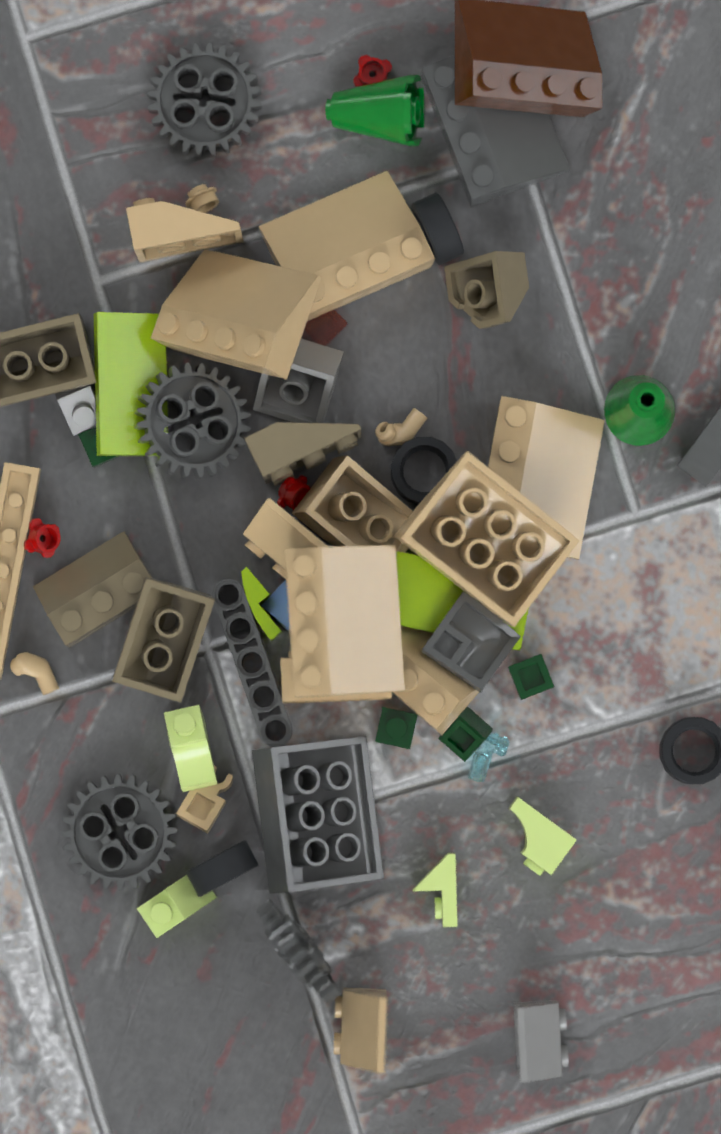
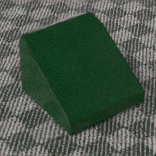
M466 707L438 739L466 762L486 740L493 729L473 710Z

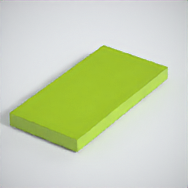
M96 312L93 314L94 360L97 382L95 383L97 456H146V451L151 447L149 442L138 443V440L145 435V430H137L134 426L143 421L144 418L134 413L136 409L146 407L138 398L142 394L151 395L145 386L149 382L159 385L156 376L160 372L167 376L166 346L151 339L159 314ZM168 402L162 404V412L166 417H168ZM168 427L164 428V433L168 434Z
M396 551L401 626L434 633L463 590L420 556ZM528 610L515 627L510 626L521 636L512 650L521 651Z

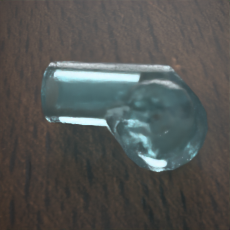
M499 733L490 734L475 751L468 778L476 782H484L493 753L505 756L510 743L507 737H500Z

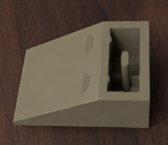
M276 422L244 439L265 483L268 484L273 481L274 485L277 486L282 484L288 477H294L293 471L304 465L307 470H310L326 461L325 455L335 450L342 454L358 446L357 439L361 438V428L359 424Z

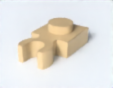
M228 774L226 779L217 785L190 790L176 813L177 817L208 834L226 804V801L218 795L231 787L233 776Z

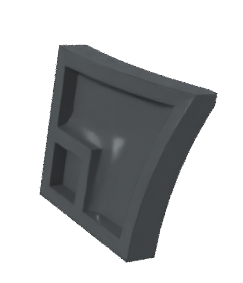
M463 591L421 652L481 693L521 636L485 606Z

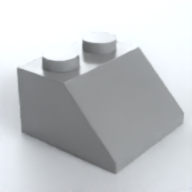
M301 339L287 380L261 373L253 410L294 423H323L338 377L344 351Z
M557 1000L513 1002L516 1067L520 1082L562 1077V1067H568L567 1045H561L560 1031L566 1030L565 1008L559 1009Z

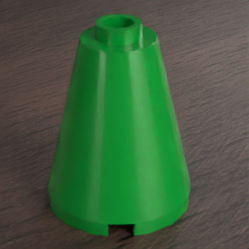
M411 74L334 92L332 99H327L326 119L332 122L334 128L406 146H419L422 137H416L417 128H424L425 93L424 88H417L416 82L422 79L419 75Z
M634 375L620 380L609 391L605 400L604 416L611 433L620 441L634 446L652 444L666 435L674 421L675 404L671 393L660 381L645 375ZM641 401L645 402L648 405V407L643 406L641 404Z

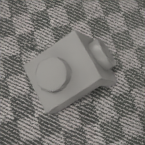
M90 385L55 393L73 436L96 427V401Z

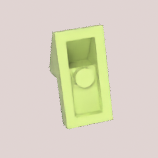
M447 853L413 888V891H441V897L434 898L435 919H442L443 927H457L456 854Z
M185 875L138 907L137 910L155 937L158 938L216 899L217 896L211 891L199 897L188 876Z

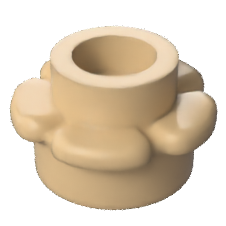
M206 184L196 186L188 192L189 199L186 201L185 206L196 211L209 212L219 204V200L215 195L217 189L215 187L207 188Z

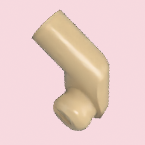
M413 408L403 423L388 424V422H381L376 427L375 434L378 437V441L383 445H403L415 437L427 420V417Z
M24 652L19 653L11 660V671L17 676L25 674L35 677L43 696L60 689L46 659Z

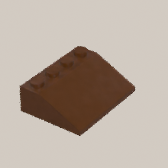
M455 0V105L585 117L602 109V71L586 12L486 0Z

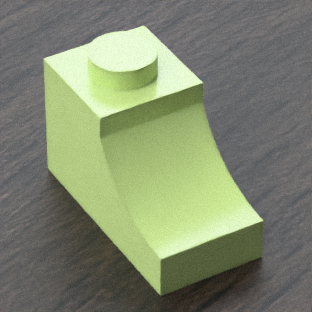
M195 705L164 712L170 746L182 792L217 785L218 782L205 719L200 706Z
M516 797L508 809L516 815L524 830L525 846L520 853L527 858L523 864L539 876L542 875L544 870L552 875L577 840L519 797Z

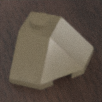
M494 251L444 266L449 302L457 309H463L472 318L471 322L479 329H486L510 322L529 289L524 252Z

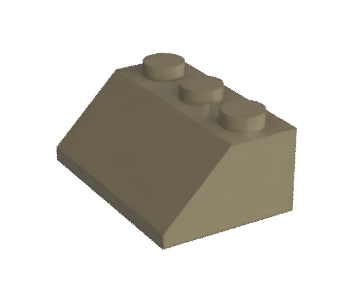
M79 313L0 333V407L97 383L84 321Z
M123 531L34 585L33 588L65 646L72 647L136 608L145 577L151 579L153 577L127 534Z
M145 577L112 682L181 703L215 599L211 595L197 590Z

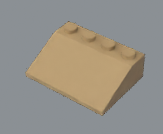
M388 171L259 226V230L276 266L322 277L307 321L431 268L435 260L419 223Z
M204 249L162 304L151 339L177 352L287 380L322 277Z
M501 396L488 468L580 540L567 557L579 560L605 420L537 402Z
M468 451L460 457L419 503L394 535L395 538L468 595L485 606L506 624L513 627L519 622L580 542L577 537Z
M395 545L285 549L294 697L308 698L405 691Z

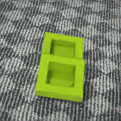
M246 567L241 571L245 595L257 622L272 642L283 632L260 606L270 597V594Z

